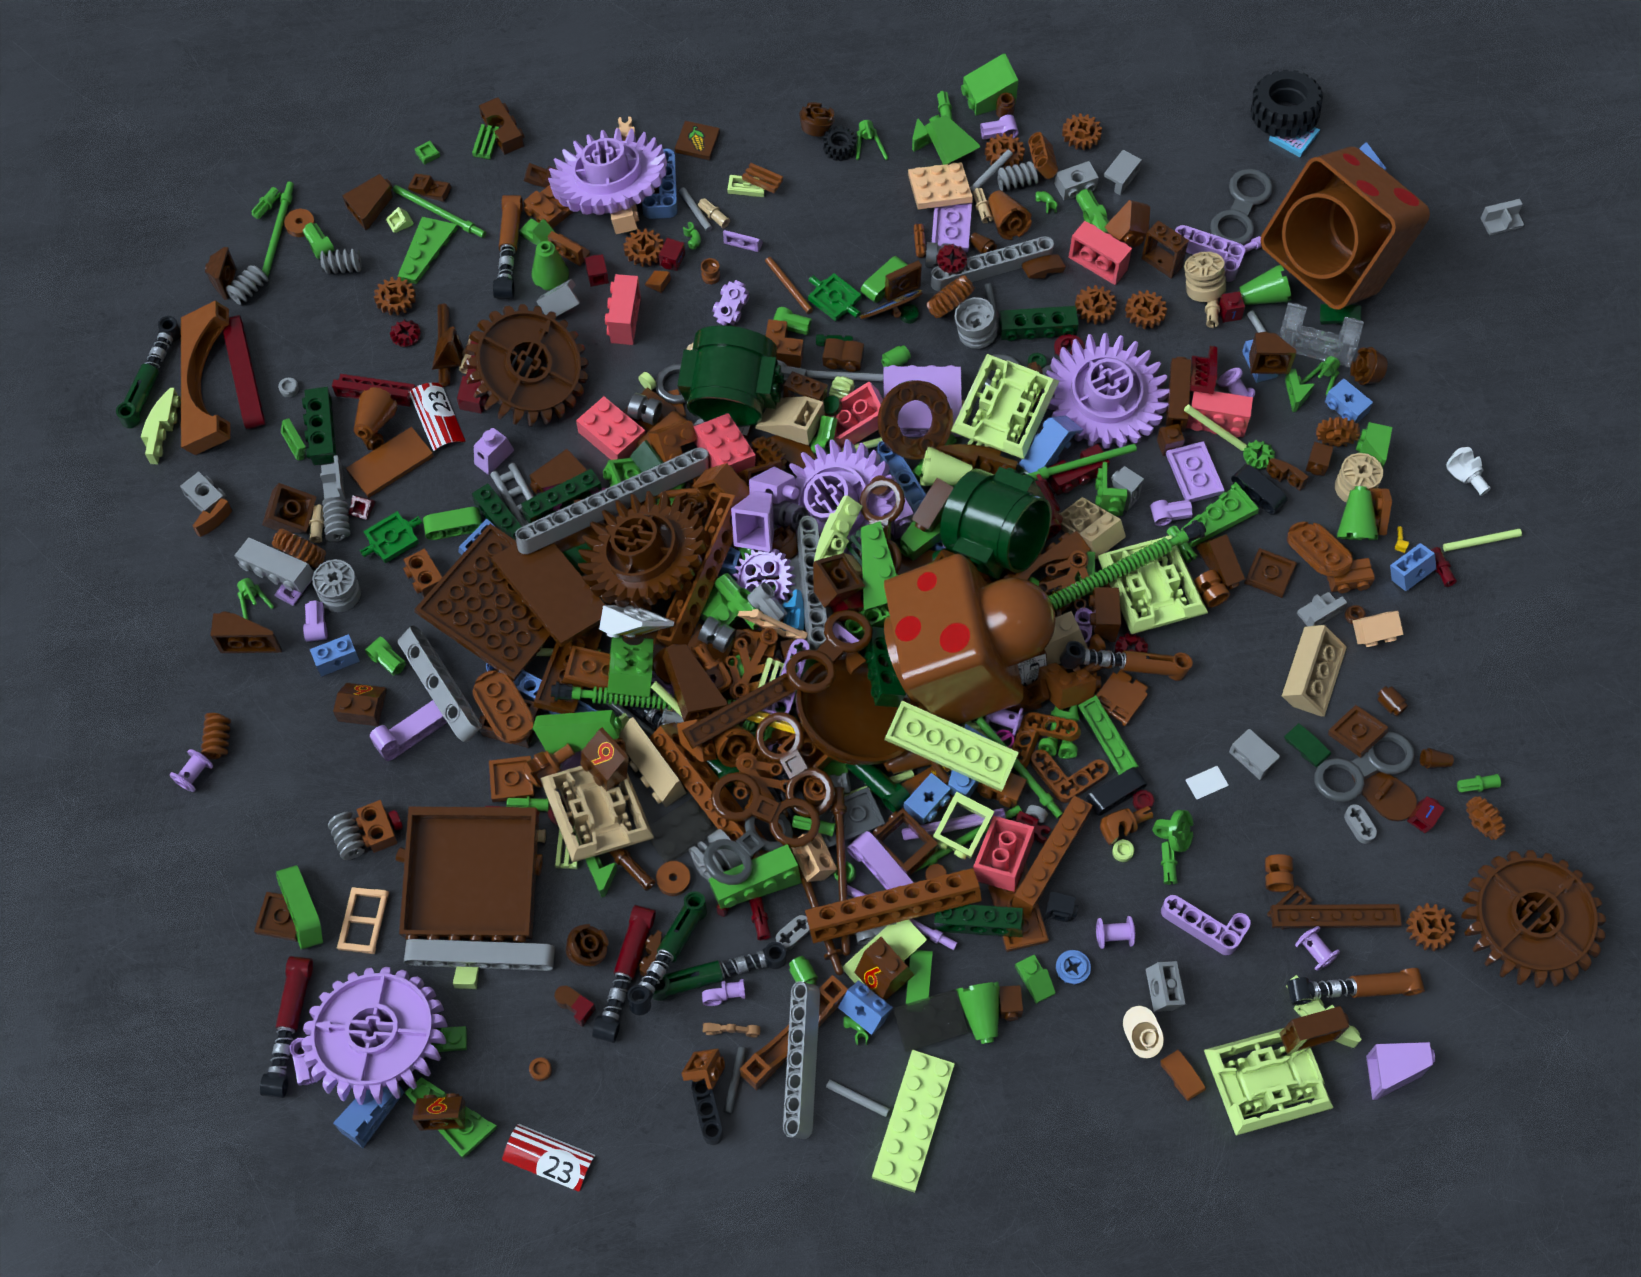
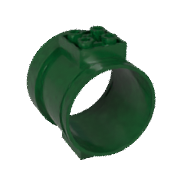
M709 326L698 330L694 337L693 349H684L677 385L684 400L687 401L688 411L705 421L729 413L737 427L752 426L761 422L763 409H776L777 402L781 400L779 388L780 384L784 382V373L781 372V365L778 364L776 359L777 345L763 334L735 326Z
M999 467L996 474L982 469H973L957 482L947 499L941 518V540L946 549L956 554H962L967 559H970L979 572L999 580L1004 569L1021 573L1035 562L1049 535L1052 510L1049 501L1045 498L1041 488L1036 484L1032 476L1028 474L1020 475L1012 468L1005 469Z

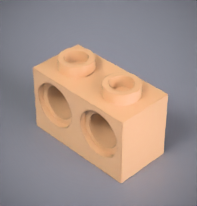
M818 833L814 840L807 845L792 848L807 882L825 880L837 870L821 833Z

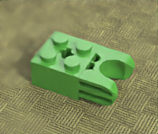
M619 635V638L612 637L607 693L649 697L652 680L653 639L644 638L643 642L639 645H629L623 641L622 635Z

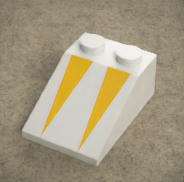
M603 605L599 629L606 632L609 637L619 638V635L635 637V634H647L674 626V621L641 607L634 609L632 605H628L625 608L618 607L617 605Z

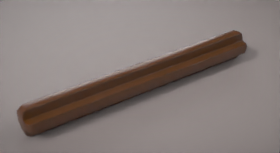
M446 303L438 305V339L449 329V307ZM450 368L438 369L439 384L443 387L449 386Z

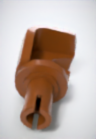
M705 642L693 648L708 676L711 674L714 676L713 683L722 694L727 691L732 684V678L720 658H712Z
M569 743L555 753H550L548 750L539 752L534 755L535 758L524 764V776L530 783L541 788L543 787L541 778L560 772V764L575 755V752Z
M1146 806L1133 813L1128 808L1121 809L1102 818L1100 829L1106 842L1112 845L1117 841L1119 825L1124 827L1125 836L1129 832H1136L1138 830L1137 824L1153 818V812L1148 813L1151 808Z

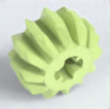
M837 376L832 381L829 396L834 395L842 399L854 391V381L847 377Z

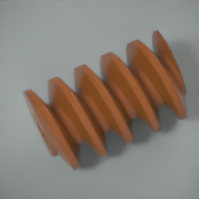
M206 713L201 754L207 759H219L221 756L228 754V750L225 748L229 746V743L224 740H228L230 737L226 732L230 731V727L227 725L231 723V719L219 713Z

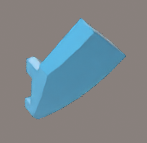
M796 589L792 592L793 597L789 602H784L782 605L787 612V615L784 617V623L798 630H804L803 598L801 591Z

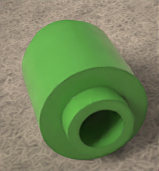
M897 346L882 355L881 363L883 367L891 365L900 367L908 362L911 355L906 346Z
M800 956L789 963V971L795 982L802 981L816 985L818 976L808 959Z

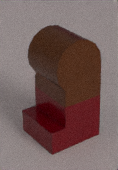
M560 986L555 991L554 997L557 1005L562 1009H569L575 1014V1022L583 1027L596 1010L594 1003L569 986Z

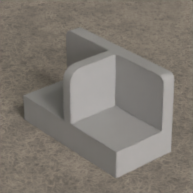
M1125 150L1121 151L1104 173V177L1116 183L1114 192L1119 195L1123 193L1140 171L1142 159Z
M1520 199L1485 207L1481 220L1489 235L1523 227L1524 223L1519 215L1523 205Z
M572 279L541 295L536 301L545 315L552 311L556 313V316L580 303L572 290L576 285Z
M335 455L333 464L321 465L322 473L320 478L323 483L324 499L335 497L340 500H346L342 465L338 455Z
M1330 592L1322 596L1317 594L1312 602L1299 609L1297 614L1307 627L1318 626L1343 612L1347 602L1343 597L1335 600Z
M1251 729L1243 733L1232 744L1229 751L1259 780L1266 775L1268 768L1280 757Z

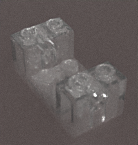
M1288 302L1278 336L1295 348L1296 354L1323 361L1327 357L1333 356L1339 360L1340 365L1350 367L1358 347L1364 322L1355 318L1345 317L1338 335L1332 332L1321 331L1313 327L1302 326L1307 307Z

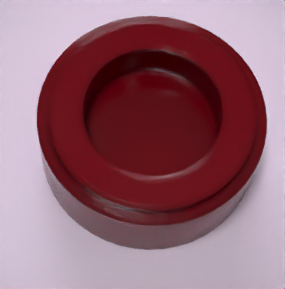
M1147 790L1136 792L1132 801L1134 808L1140 810L1149 806L1152 809L1154 804L1152 793Z
M396 810L387 812L394 831L397 832L403 829L398 812Z

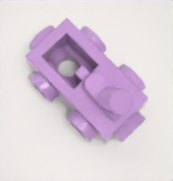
M735 280L734 283L729 281L728 285L725 284L722 287L720 294L723 296L720 302H716L713 307V316L717 318V323L727 326V324L734 326L735 322L739 321L741 317L740 311L749 299V291L744 288L745 284ZM728 308V312L723 314L725 309Z

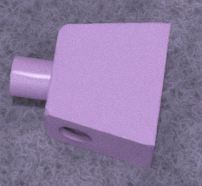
M491 428L485 431L483 437L474 445V464L490 475L514 451V448L503 434L495 428Z
M772 467L749 479L750 494L754 491L771 493L774 504H779L788 498L795 500L799 496V489L795 487V477L776 467Z

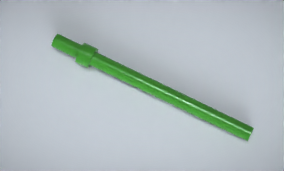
M287 182L285 191L280 198V209L262 269L267 277L269 276L288 205L292 202V191L294 188V183Z
M398 185L393 187V192L457 224L464 231L470 234L474 233L481 238L486 236V231L476 227L473 222L465 221Z
M1135 444L1127 445L1050 468L1042 467L1037 469L1036 472L1028 473V475L1036 480L1038 479L1036 475L1040 473L1044 479H1047L1050 475L1135 452L1137 447Z
M982 717L976 721L977 725L989 739L1007 747ZM1016 758L1013 767L1021 777L1027 779L1026 783L1040 798V803L1044 807L1047 806L1056 818L1062 815L1063 812L1053 802L1054 798L1049 792L1046 793Z
M1017 805L1006 811L1005 819L1009 820L1015 817L1019 811H1022L1020 806ZM990 823L988 824V826H987V828H986V830H985L984 833H986V832L988 831V828H989V826H990ZM981 826L953 842L963 846L974 840ZM948 847L946 850L940 848L918 870L927 865L930 866L937 863L938 859L954 850Z

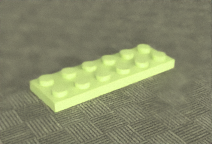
M901 701L884 739L1000 792L1004 788L1019 753L904 701Z
M912 1050L872 1179L915 1193L955 1063Z

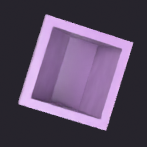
M754 491L731 508L734 546L770 552L774 538L772 494Z
M1430 1042L1376 1044L1366 1056L1372 1100H1377L1422 1077L1435 1062V1053L1430 1047Z

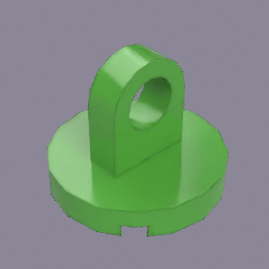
M1178 809L1172 815L1171 820H1156L1152 830L1158 837L1169 839L1170 847L1173 851H1186L1193 839V832L1190 831V826L1194 825L1193 818L1189 811Z

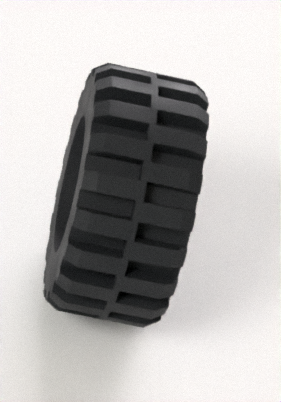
M1296 70L1274 71L1271 75L1267 74L1263 79H1260L1254 87L1251 105L1252 120L1255 121L1254 123L1258 128L1261 127L1264 133L1268 132L1273 137L1280 136V138L1285 139V137L1295 138L1297 135L1302 136L1306 134V131H1311L1319 122L1323 92L1320 85L1316 83V80L1312 77L1309 78L1306 73L1301 74ZM1277 102H1292L1296 106H1282L1277 104Z

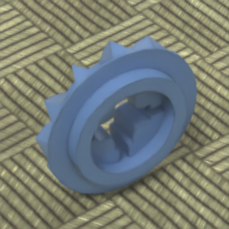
M1069 950L1062 953L1057 959L1056 970L1058 977L1065 983L1075 985L1083 983L1087 979L1091 971V964L1087 956L1082 952ZM1069 962L1072 963L1073 966L1076 964H1080L1077 967V974L1073 970L1070 972L1067 971L1070 966Z

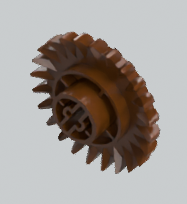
M520 304L518 311H514L510 305L505 306L503 316L497 311H492L489 315L492 323L488 320H480L477 327L483 332L473 331L469 336L470 340L478 344L467 345L464 350L465 354L475 356L466 360L463 365L464 369H476L475 372L469 375L466 381L467 384L481 383L474 393V397L478 398L488 393L490 397L484 409L489 410L499 403L501 406L498 418L501 420L509 410H512L514 425L518 424L523 414H527L528 424L532 427L537 420L538 413L541 414L546 425L552 418V409L559 419L562 418L565 413L563 402L570 409H573L576 405V400L572 393L581 397L584 393V388L578 382L586 383L588 380V374L581 370L589 365L588 359L580 357L585 351V347L583 344L575 343L579 336L576 331L568 332L566 329L568 322L566 320L556 321V313L550 311L547 315L542 314L540 306H535L533 311H528V307L525 304ZM516 355H518L517 359L515 360V362H514V364H513V366H512L511 364H512L514 358L516 357ZM528 356L532 358L526 374L522 377L519 375V372ZM540 368V370L538 371V373H537V375L535 376V378H533V376H534V374L536 373L537 369Z
M650 491L646 493L644 506L641 505L635 494H631V510H627L619 500L615 501L619 516L615 518L611 513L603 510L602 514L608 525L604 527L593 521L590 523L598 538L583 535L582 537L592 549H579L578 551L581 557L587 561L586 563H578L581 571L587 574L582 576V579L590 586V590L595 596H601L603 601L608 604L615 602L621 608H625L629 603H631L634 609L640 608L643 603L647 602L650 606H653L662 597L665 600L671 598V592L674 590L681 591L684 588L683 583L685 580L693 579L695 576L694 567L701 566L703 562L700 554L706 551V544L704 542L706 531L702 526L699 514H695L690 503L684 508V504L678 495L671 505V501L665 491L662 492L658 505Z
M1527 850L1524 858H1521L1518 852L1511 851L1507 855L1508 862L1501 856L1494 857L1491 860L1494 868L1489 865H1483L1477 872L1484 878L1474 877L1468 883V886L1479 892H1468L1462 898L1463 902L1475 904V906L1467 908L1461 914L1463 919H1476V922L1471 924L1464 932L1465 935L1481 934L1482 936L1472 950L1477 952L1489 947L1492 951L1487 956L1484 964L1490 966L1499 959L1503 960L1500 977L1502 978L1510 973L1514 967L1517 968V984L1519 985L1524 983L1530 973H1534L1535 987L1540 988L1546 981L1547 974L1549 973L1554 987H1556L1563 980V970L1570 981H1573L1579 974L1577 964L1586 971L1592 964L1588 954L1596 958L1601 952V948L1594 941L1602 942L1606 936V933L1597 927L1602 926L1606 922V916L1597 912V909L1602 905L1601 899L1592 897L1590 894L1595 887L1592 883L1584 884L1580 880L1583 873L1579 869L1571 872L1568 870L1569 865L1566 860L1562 859L1559 863L1553 862V857L1549 853H1545L1541 858H1537L1533 850ZM1523 906H1525V908H1524V909L1519 913V915L1517 916V912H1518ZM1538 911L1541 914L1540 918L1526 929L1522 924ZM1547 924L1546 929L1541 934H1539V932Z

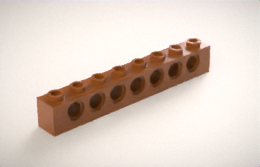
M721 492L718 495L704 527L706 531V538L704 539L706 551L700 554L703 562L701 566L694 567L695 576L693 579H686L683 583L684 588L675 593L665 618L674 621V626L660 629L656 637L668 647L673 644L688 645L733 542L731 508L742 501L736 495Z
M675 722L660 725L649 738L717 829L723 830L730 840L736 842L738 838L746 833L745 821H728L716 813L712 806L711 793L713 786L719 778L706 761L700 762L680 744L678 728ZM724 786L719 797L722 806L730 812H743L744 810ZM754 824L755 830L758 833V835L764 840H766ZM761 849L751 859L753 860L769 851Z
M971 868L805 910L812 941L817 943L980 902L982 899L979 883L974 869Z

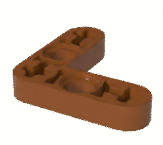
M1030 712L1022 720L1012 750L1019 752L1016 758L1019 759L1021 756L1023 759L1019 761L1026 768L1030 762L1039 735L1074 741L1081 735V729L1074 720ZM1034 720H1036L1037 723H1033V724L1030 726L1029 723H1030V722L1032 723V722H1034ZM1050 723H1057L1054 730H1047V726ZM1073 727L1074 731H1070L1068 734L1066 730H1071ZM1025 737H1030V738H1031V741H1030L1029 744H1027V745H1022V744H1021V741H1022L1023 738H1025Z
M1036 750L1031 756V765L1056 798L1063 803L1070 802L1074 795L1078 797L1105 779L1109 770L1108 764L1098 759L1070 777H1067L1045 750ZM1037 757L1040 759L1044 758V765L1042 762H1036ZM1096 767H1097V768H1101V767H1102V768H1103L1102 774H1101L1100 772H1096L1095 774H1093V779H1092L1091 774L1094 773L1095 768H1096ZM1049 772H1056L1059 778L1052 781L1047 777V774ZM1083 776L1088 780V783L1081 786L1077 783L1076 779ZM1071 785H1073L1074 788H1072L1069 791V795H1067L1066 793L1063 795L1061 794L1062 789L1066 791L1071 788Z

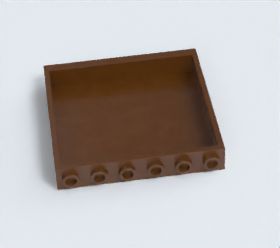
M409 807L399 934L406 941L419 938H427V940L449 938L448 940L462 941V938H470V941L483 942V939H492V942H505V939H513V942L523 943L526 942V939H532L540 813L537 808Z

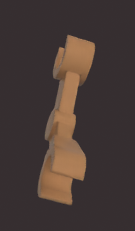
M704 1023L703 1032H706V1035L738 1032L746 1033L748 1037L757 1038L760 1035V1026L748 1025L747 1027H742L736 1024Z

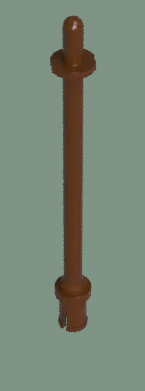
M835 787L834 801L832 807H830L831 813L835 816L839 902L848 900L843 815L847 812V806H845V788ZM855 933L841 936L842 951L845 956H848L851 952L850 936H854Z
M778 823V827L780 831L783 833V829L781 825ZM793 830V836H792V838L795 839V838H798V836L795 835L794 830ZM789 847L790 850H791V852H792V854H793V856H794V858H795V860H796V862H797V864H798V861H797V859H796V857H795V855H794V853H793V851H792V848ZM798 864L801 882L811 909L820 907L811 882L806 881ZM832 939L825 940L824 943L828 952L824 955V959L831 960L835 973L842 975L844 969L839 956L843 954L842 949L835 948Z

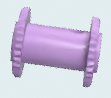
M1232 368L1218 379V385L1220 387L1227 386L1231 394L1254 397L1255 390L1253 388H1246L1240 377L1243 373L1240 368Z
M1020 708L1019 713L1004 709L986 715L985 720L988 725L992 722L1013 729L1012 735L1015 736L1023 719V708Z
M190 749L187 751L191 756L189 761L179 774L171 772L170 777L180 787L194 792L196 789L192 783L205 767L212 769L213 764L201 753Z
M1127 916V923L1103 924L1102 919L1098 918L1096 937L1099 947L1103 949L1105 942L1122 940H1128L1130 947L1133 946L1135 943V925L1132 917Z
M1319 926L1308 930L1295 944L1296 947L1304 945L1319 963L1315 967L1316 971L1330 965L1340 954L1339 950L1332 953L1317 935V932L1320 930Z

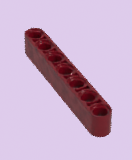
M240 315L229 317V325L225 326L223 333L243 423L246 429L266 424L243 322Z

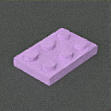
M972 203L934 207L932 242L938 243L939 246L943 243H954L956 246H961L964 252H968Z
M1204 441L1166 452L1167 459L1184 500L1195 502L1224 493L1223 485Z

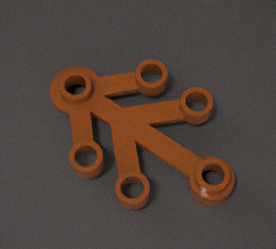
M1076 550L1069 555L1068 560L1047 565L1045 573L1049 577L1056 576L1058 571L1070 569L1065 576L1048 582H1040L1039 587L1042 585L1046 586L1047 590L1044 592L1047 594L1049 590L1062 586L1061 589H1066L1067 586L1075 584L1077 572H1079L1081 579L1089 577L1086 570L1089 561L1088 555L1084 551ZM1076 558H1081L1082 562L1080 564H1077L1074 560ZM1050 567L1055 569V572L1052 574L1048 572ZM1082 597L1080 599L1076 598L1074 608L1076 610L1080 609L1076 606L1077 602H1083L1084 606L1082 608H1086V601ZM1058 608L1055 611L1057 613L1056 618L1061 616V609Z
M766 628L761 631V641L751 660L747 651L746 639L738 638L734 641V648L739 651L744 668V673L740 678L737 669V658L735 656H728L724 660V665L729 668L733 683L729 688V693L734 700L758 688L760 680L749 683L753 675L763 673L765 664H758L768 645L777 641L778 634L775 629ZM766 633L770 635L769 640H766L764 637ZM739 640L743 642L742 648L738 647ZM730 658L734 661L733 666L728 664ZM771 664V666H770L769 671H770V670L773 671V668H774V667L772 666V664ZM737 687L742 689L741 694L736 692Z
M749 752L741 753L737 757V769L740 773L749 775L757 782L762 796L776 801L767 787L778 788L786 793L783 785L789 781L788 779L777 780L761 777L756 769L766 770L773 775H779L782 772V766L779 763L757 761L755 756ZM750 760V765L744 767V761ZM774 765H778L777 772L772 771ZM737 782V787L733 791L736 798L744 799L747 796L746 784ZM739 789H743L744 791L743 795L741 796L737 795V791ZM750 791L748 804L745 806L744 810L748 809V807L752 803V791ZM787 810L783 811V814L788 817Z

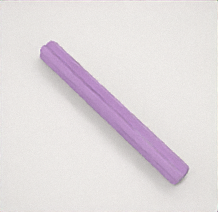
M1003 808L993 810V816L1006 818ZM971 814L949 819L942 833L982 825L984 818ZM941 821L920 826L929 835H934ZM910 828L902 829V836L905 841L919 838Z

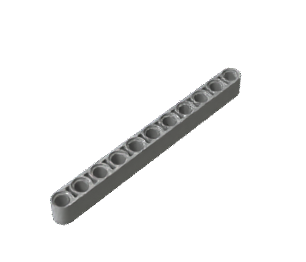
M695 448L519 528L515 533L518 551L522 554L532 553L591 526L590 523L592 521L596 523L604 520L603 510L608 511L612 515L617 514L618 511L615 503L617 500L626 509L630 508L631 494H635L641 503L646 500L647 491H650L654 497L663 491L700 476L706 469H709L708 451L705 448Z

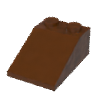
M213 613L211 637L220 653H282V648L273 631L234 613Z

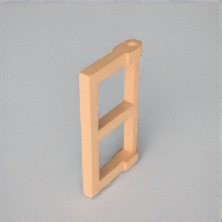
M758 609L739 611L738 613L739 617L765 629H775L777 634L782 637L804 640L807 638V632L798 630L765 615Z
M351 888L337 945L338 950L375 954L389 891ZM357 896L381 898L376 918L352 916ZM350 922L374 925L370 945L345 943Z

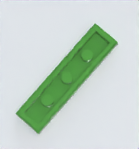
M1097 696L1079 704L1080 711L1118 775L1132 767L1138 768L1136 761Z

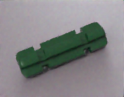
M816 335V345L824 346L826 339L829 338L853 341V336L845 335V337H842V335Z

